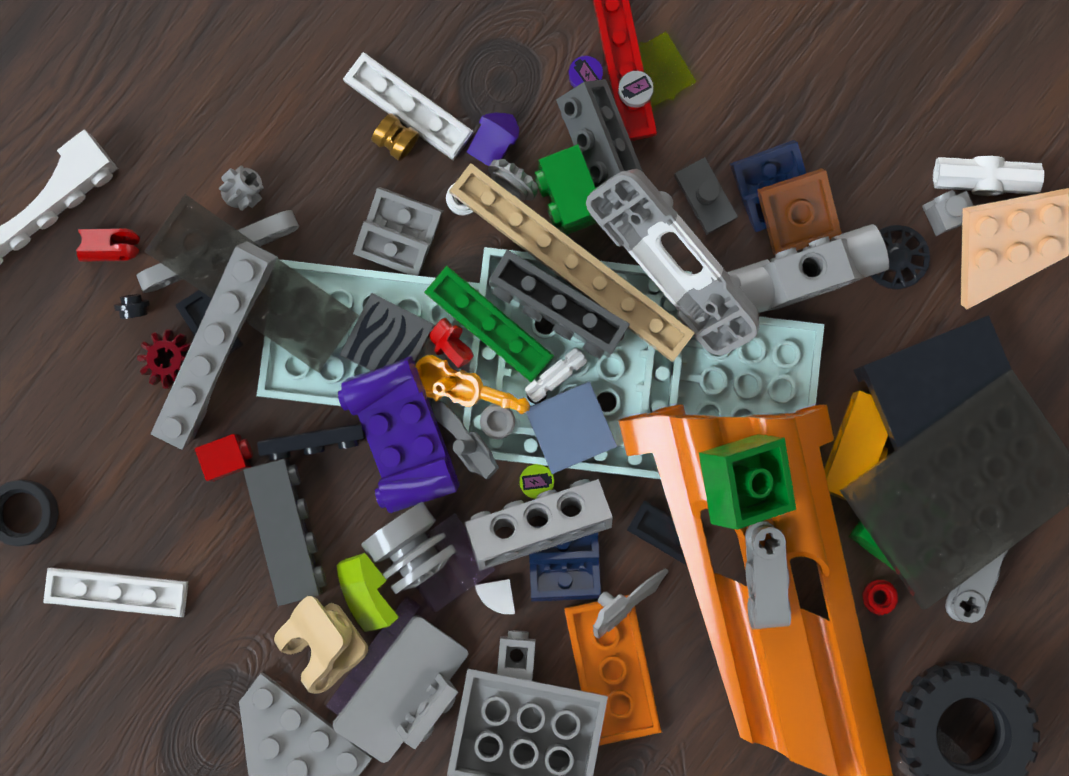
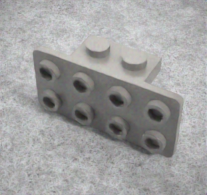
M419 615L413 616L333 721L335 732L383 763L388 762L403 742L416 749L420 742H424L429 738L434 729V724L441 714L446 713L453 706L458 691L450 682V679L467 658L468 651L464 646Z

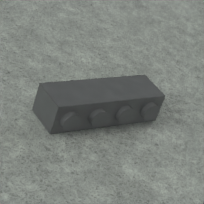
M281 459L243 469L277 605L281 606L303 600L307 596L315 597L323 594L322 587L327 585L326 577L322 566H316L313 553L318 552L314 533H308L305 519L309 518V511L305 499H299L296 485H300L301 481L296 464L291 465L289 459Z

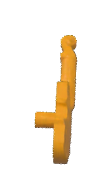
M426 355L416 363V368L427 397L433 398L436 402L442 396H447L453 403L458 402L465 407H471L482 399L499 405L502 408L514 409L520 414H524L530 409V404L526 398L517 399L510 393L484 386L479 375L468 373L463 369L456 371L449 366L448 360H441L436 356Z

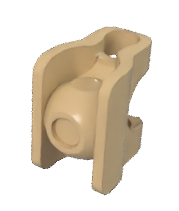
M307 596L297 605L290 619L277 631L274 637V642L282 653L291 655L301 652L308 645L310 646L311 658L309 664L301 673V682L309 693L314 694L322 693L331 688L346 672L359 664L368 653L367 643L341 607L334 603H329L323 607L320 601L313 596Z

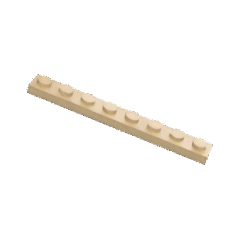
M469 164L449 190L451 195L588 299L630 324L629 330L671 362L676 359L695 334L473 164Z

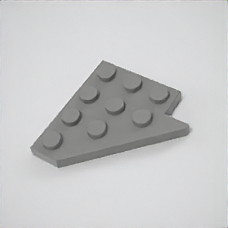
M263 672L260 673L239 701L249 776H359L373 758V756L336 733L333 725Z

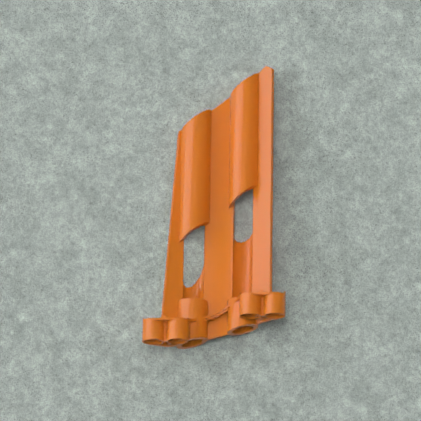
M674 405L655 410L652 413L637 414L618 420L627 456L653 453L740 738L750 743H758L774 749L788 757L790 761L827 776H893L819 448L834 440L827 405L810 406L797 410L795 413L748 415L747 417L686 415L684 405ZM757 434L785 438L796 510L764 520L771 523L785 536L786 559L789 571L788 599L791 608L790 626L752 629L750 626L747 609L748 587L736 580L714 572L701 519V511L708 509L699 453ZM749 526L738 530L734 529L738 536L745 570L747 563L745 534ZM767 533L765 540L759 541V544L764 547L765 541L771 539V536ZM800 556L816 561L829 620L800 608L790 565L792 558Z

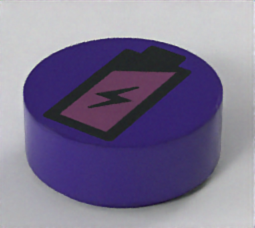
M581 56L571 63L569 81L574 88L586 81L602 80L603 69L595 58Z

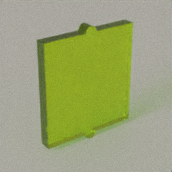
M666 31L646 43H639L644 73L653 82V94L650 99L652 108L667 99L674 100L677 93L696 83Z

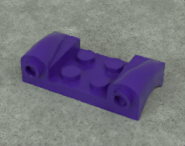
M412 356L382 368L349 377L341 383L342 390L338 391L340 405L344 411L349 410L353 416L358 415L381 475V479L378 482L379 488L375 489L376 500L380 508H386L389 513H394L421 502L424 503L455 493L458 490L460 483Z

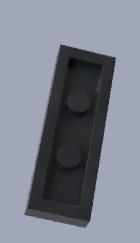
M361 423L263 439L257 442L259 456L269 455L271 461L291 457L290 451L303 449L304 455L324 452V445L338 443L339 449L359 446V439H364L366 436Z

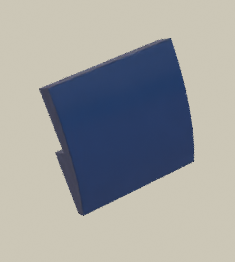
M795 140L730 163L740 196L755 232L766 229L757 189L806 174L798 142Z
M598 532L529 554L531 602L599 599L601 585Z

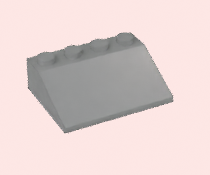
M468 669L447 776H593L608 696Z

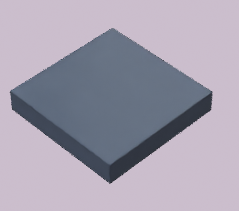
M590 382L530 406L529 411L526 412L551 474L617 447Z

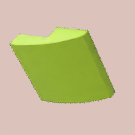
M365 553L342 560L336 565L344 598L351 613L364 632L389 627L399 618L377 591L387 580Z

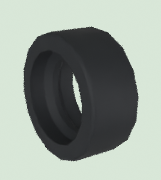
M29 480L6 482L0 486V541L4 544L18 547L38 544L47 538L56 527L59 515L57 500L52 492L41 483ZM22 492L36 497L42 508V518L39 525L31 532L24 534L15 533L7 528L2 513L8 498Z

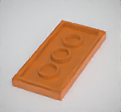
M598 601L564 608L581 691L608 696L599 746L661 733L635 606L627 614L626 618L599 639L593 633V625L597 620L600 610L603 608Z

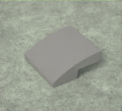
M378 187L367 220L363 222L353 254L408 275L419 276L437 231L443 210Z

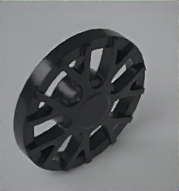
M892 225L879 230L884 242L888 245L886 249L889 258V270L896 273L892 283L882 279L885 271L881 272L880 276L874 274L870 277L877 284L888 289L900 290L913 286L922 279L929 267L930 251L925 239L916 230L902 225ZM899 231L902 233L901 243H892L891 232ZM914 237L920 245L910 251L905 244ZM912 255L923 256V266L911 264ZM906 267L910 269L914 276V279L908 282L904 281L901 271ZM915 269L921 270L918 275ZM897 278L900 279V284H895Z

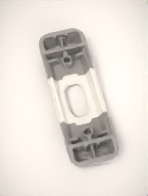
M639 169L617 173L590 193L586 200V206L591 216L617 246H624L675 306L678 310V318L695 333L693 336L703 348L714 355H724L755 338L759 331V312L740 289L741 281L739 277L734 273L726 272L673 209V199L668 193L658 191ZM674 232L703 266L702 271L697 274L685 272L663 247L661 242L662 235Z

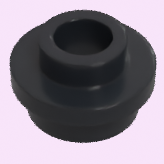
M141 294L121 296V303L114 305L115 311H119L120 319L147 315V306H150V302L148 299L142 300Z

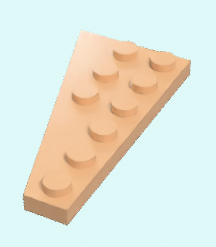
M1069 188L963 208L961 305L969 309L1069 256Z

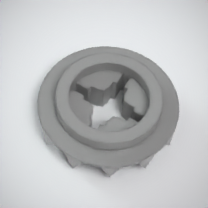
M505 159L493 160L488 167L492 180L519 200H533L537 195L538 186L532 177L514 163H509Z

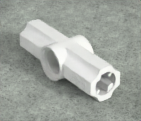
M978 156L973 159L938 157L933 170L934 188L970 190L972 194L981 196H996L1003 193L1033 195L1041 193L1042 184L1044 183V170L1042 163L1005 161L1003 157Z

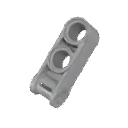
M979 520L973 522L967 534L965 548L956 566L954 580L946 599V612L952 619L973 623L983 617L991 593L998 581L1003 558L1010 546V532ZM961 601H966L971 606L969 612L960 607Z
M761 521L750 525L745 534L749 623L752 629L790 626L791 608L788 599L789 571L786 559L785 536L771 523ZM768 533L771 536V539L766 540L765 546L763 547L761 544H759V541L765 540L766 534Z

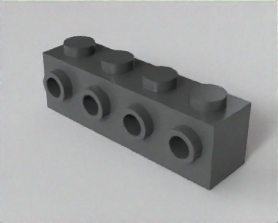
M606 79L583 82L556 99L574 146L578 144L595 188L622 171L632 169L642 171Z
M508 249L488 279L489 285L494 288L491 292L493 295L508 304L513 299L523 305L522 312L537 322H540L542 318L554 324L552 330L561 337L570 341L574 336L585 343L582 349L598 359H601L603 355L610 358L630 325Z

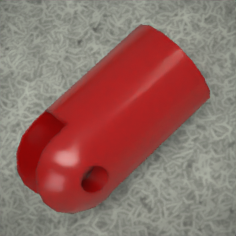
M127 228L78 229L82 237L81 244L76 249L80 262L128 261L134 259L139 254L138 248L133 245L140 242V237L133 230Z

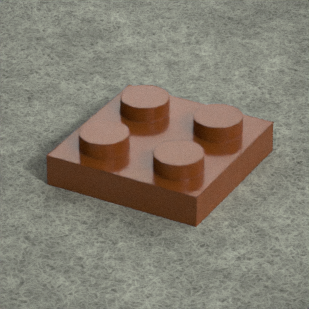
M823 168L757 189L774 255L790 248H796L797 251L808 247L810 242L827 236L831 239L842 234L827 172Z

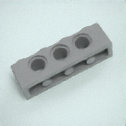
M583 479L571 484L569 489L560 492L548 490L539 494L537 499L526 503L522 500L511 502L504 506V510L492 514L489 511L477 513L470 518V521L465 522V527L480 571L612 528L613 517L599 479L591 482L589 479ZM572 505L576 506L580 513L574 517H568L562 513V509ZM535 516H541L547 520V523L540 528H535L528 522ZM501 527H509L514 531L512 536L506 539L495 535V532Z

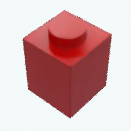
M231 434L194 448L206 481L213 482L252 467L249 459L253 458L251 446L246 438L242 440L238 434Z

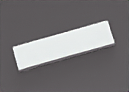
M364 52L343 78L346 84L388 114L392 113L403 125L407 128H413L419 133L421 138L453 161L474 134L473 130Z
M50 567L47 568L43 603L184 617L188 582Z

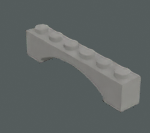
M247 241L235 247L151 435L181 450L195 439L206 415L210 397L224 363L251 308L266 285L278 259L277 256Z

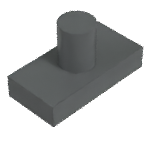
M705 157L674 174L677 183L706 235L738 218Z

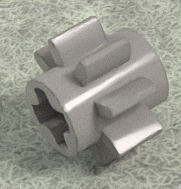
M240 165L236 170L230 168L221 177L224 184L219 187L223 200L229 206L243 211L247 206L253 208L262 199L259 192L264 187L262 186L260 176L254 170L243 168Z

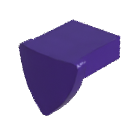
M496 112L483 115L479 121L481 126L467 153L487 166H490L493 160L504 159L510 146L515 144L519 136V126L511 114Z

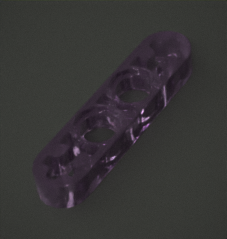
M409 596L404 598L395 610L399 618L389 627L381 629L368 647L366 657L351 670L327 703L326 707L339 715L421 605Z

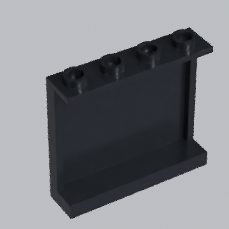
M989 315L854 369L858 382L865 380L905 474L906 478L902 480L907 484H914L915 488L935 482L936 480L933 475L945 471L946 475H951L966 469L965 462L976 458L979 463L998 455L995 449L1007 445L1008 450L1028 443L1026 436L1038 432Z

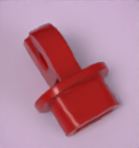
M443 318L435 325L428 336L435 345V353L437 355L445 353L458 368L469 364L474 354L459 339L463 329L459 325L453 326L447 318Z

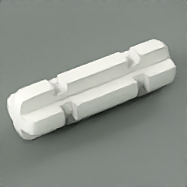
M574 348L565 355V360L560 359L540 375V380L537 382L534 380L525 388L526 394L534 403L543 399L547 395L546 392L548 390L551 392L573 374L572 371L574 369L577 371L586 364L587 359L578 348Z

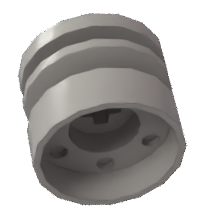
M423 502L401 514L361 544L374 564L387 558L392 560L393 564L383 574L385 579H388L398 571L401 573L403 578L391 586L395 595L402 590L416 587L441 570L451 555L457 552L452 544L439 553L434 546L447 537L444 532L428 539L425 532L436 520Z

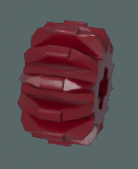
M167 329L163 334V339L156 332L151 334L153 345L147 342L141 343V347L148 350L147 355H138L137 360L147 363V365L140 369V373L142 375L151 374L149 378L150 384L157 385L161 381L163 388L170 389L172 381H175L192 343L185 344L186 335L179 333L174 338L173 331ZM166 352L174 355L170 359L171 366L161 363L166 359L164 355Z

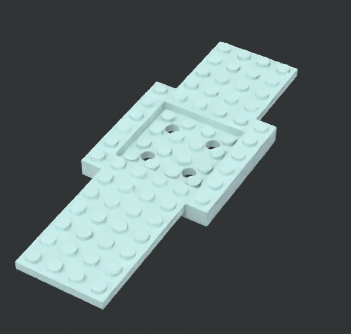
M484 247L480 283L467 282L554 355L552 360L536 377V382L540 380V375L560 359L565 360V355L574 348H578L586 357V364L577 371L574 369L572 371L573 374L551 392L548 390L545 400L587 382H590L596 398L603 392L614 395L616 407L610 412H603L617 447L568 467L569 469L661 479L653 453L627 456L618 421L625 417L652 413L655 410L674 405H684L686 415H710L717 417L779 415L795 413L797 410L816 405L824 324L759 317V331L755 338L724 355H714L703 348L697 339L692 336L673 362L627 328L624 338L618 343L610 358L603 355L601 359H598L582 349L585 343L574 336L569 341L554 331L547 335L539 333L535 328L536 321L522 312L523 305L513 299L508 304L491 293L494 288L489 285L488 279L506 250ZM509 250L580 293L528 252ZM277 259L273 268L257 396L341 406L338 399V391L342 390L341 383L349 377L370 372V370L342 357L340 353L371 293L433 323L434 327L443 318H447L453 326L459 325L463 329L459 339L474 354L469 364L458 368L445 353L437 355L434 351V343L428 338L415 365L422 357L433 355L441 360H448L449 366L456 371L463 369L468 373H476L480 376L484 386L510 393L517 399L526 398L530 406L535 405L528 400L525 388L531 382L424 293L435 278ZM601 261L681 322L677 316L678 310L641 266ZM442 396L440 399L463 421V425L468 433H478L491 450L495 460L548 466L526 413L520 414L516 410L511 409L515 416L514 430L506 438L492 439L481 429L480 417L484 409L493 403L480 399L475 405L465 407L458 402L453 403L447 396Z

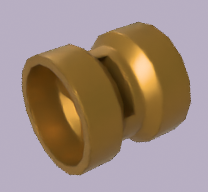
M390 113L378 125L371 141L379 147L385 146L390 150L391 156L401 161L415 145L419 133L411 127L405 128L401 125L400 119Z

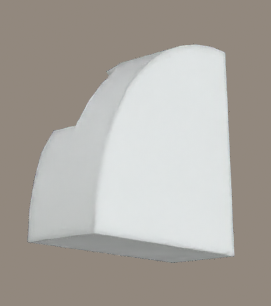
M510 579L475 584L478 596L487 607L501 614H515Z

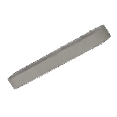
M286 210L147 268L136 276L143 293L153 292L229 260L235 247L247 241L260 247L296 231L299 225L293 211Z

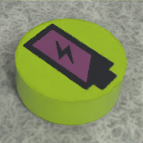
M530 465L524 469L520 476L521 490L528 497L537 499L539 494L553 489V474H551V471L546 466Z

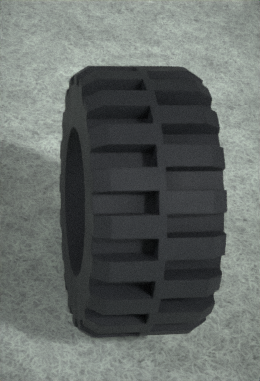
M950 661L946 662L943 667L935 665L926 669L928 673L926 676L921 677L918 675L911 681L914 687L909 693L903 692L899 699L904 702L901 711H895L894 720L899 723V728L894 730L895 741L901 746L898 752L902 760L908 764L909 770L914 776H1028L1030 772L1024 768L1028 761L1035 763L1038 752L1032 750L1033 742H1040V731L1033 727V723L1039 720L1036 710L1028 706L1031 701L1025 691L1017 688V683L1014 680L999 673L997 670L977 663ZM963 698H975L985 703L992 712L995 724L994 737L987 751L978 759L963 764L955 763L948 760L938 748L936 739L937 725L943 712L952 703Z

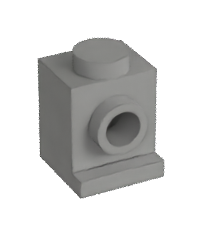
M953 190L922 205L935 236L962 226L963 208L973 206L967 191L956 195Z
M508 630V637H500L497 674L532 681L535 639H529V632ZM513 649H520L523 652L524 656L520 661H513L510 658V652Z

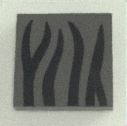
M371 293L340 355L370 371L410 356L416 362L434 324Z

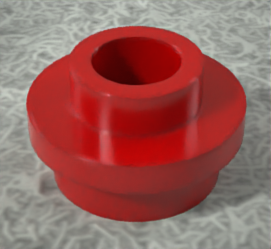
M874 580L864 588L862 600L870 612L884 615L890 613L896 607L898 593L890 582ZM881 590L885 594V599L882 603L877 604L874 601V594Z

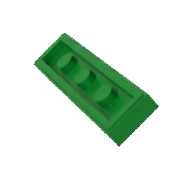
M448 266L441 271L424 291L430 299L529 382L532 383L554 357L551 352Z

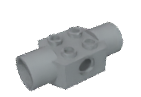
M870 224L831 238V242L829 236L812 241L808 247L803 248L802 252L797 253L796 248H790L775 254L776 257L770 259V261L765 259L729 272L739 277L741 281L740 289L758 309V312L761 313L807 300L845 287L868 276L889 269V258L881 233L874 224ZM802 265L811 270L812 277L804 274Z

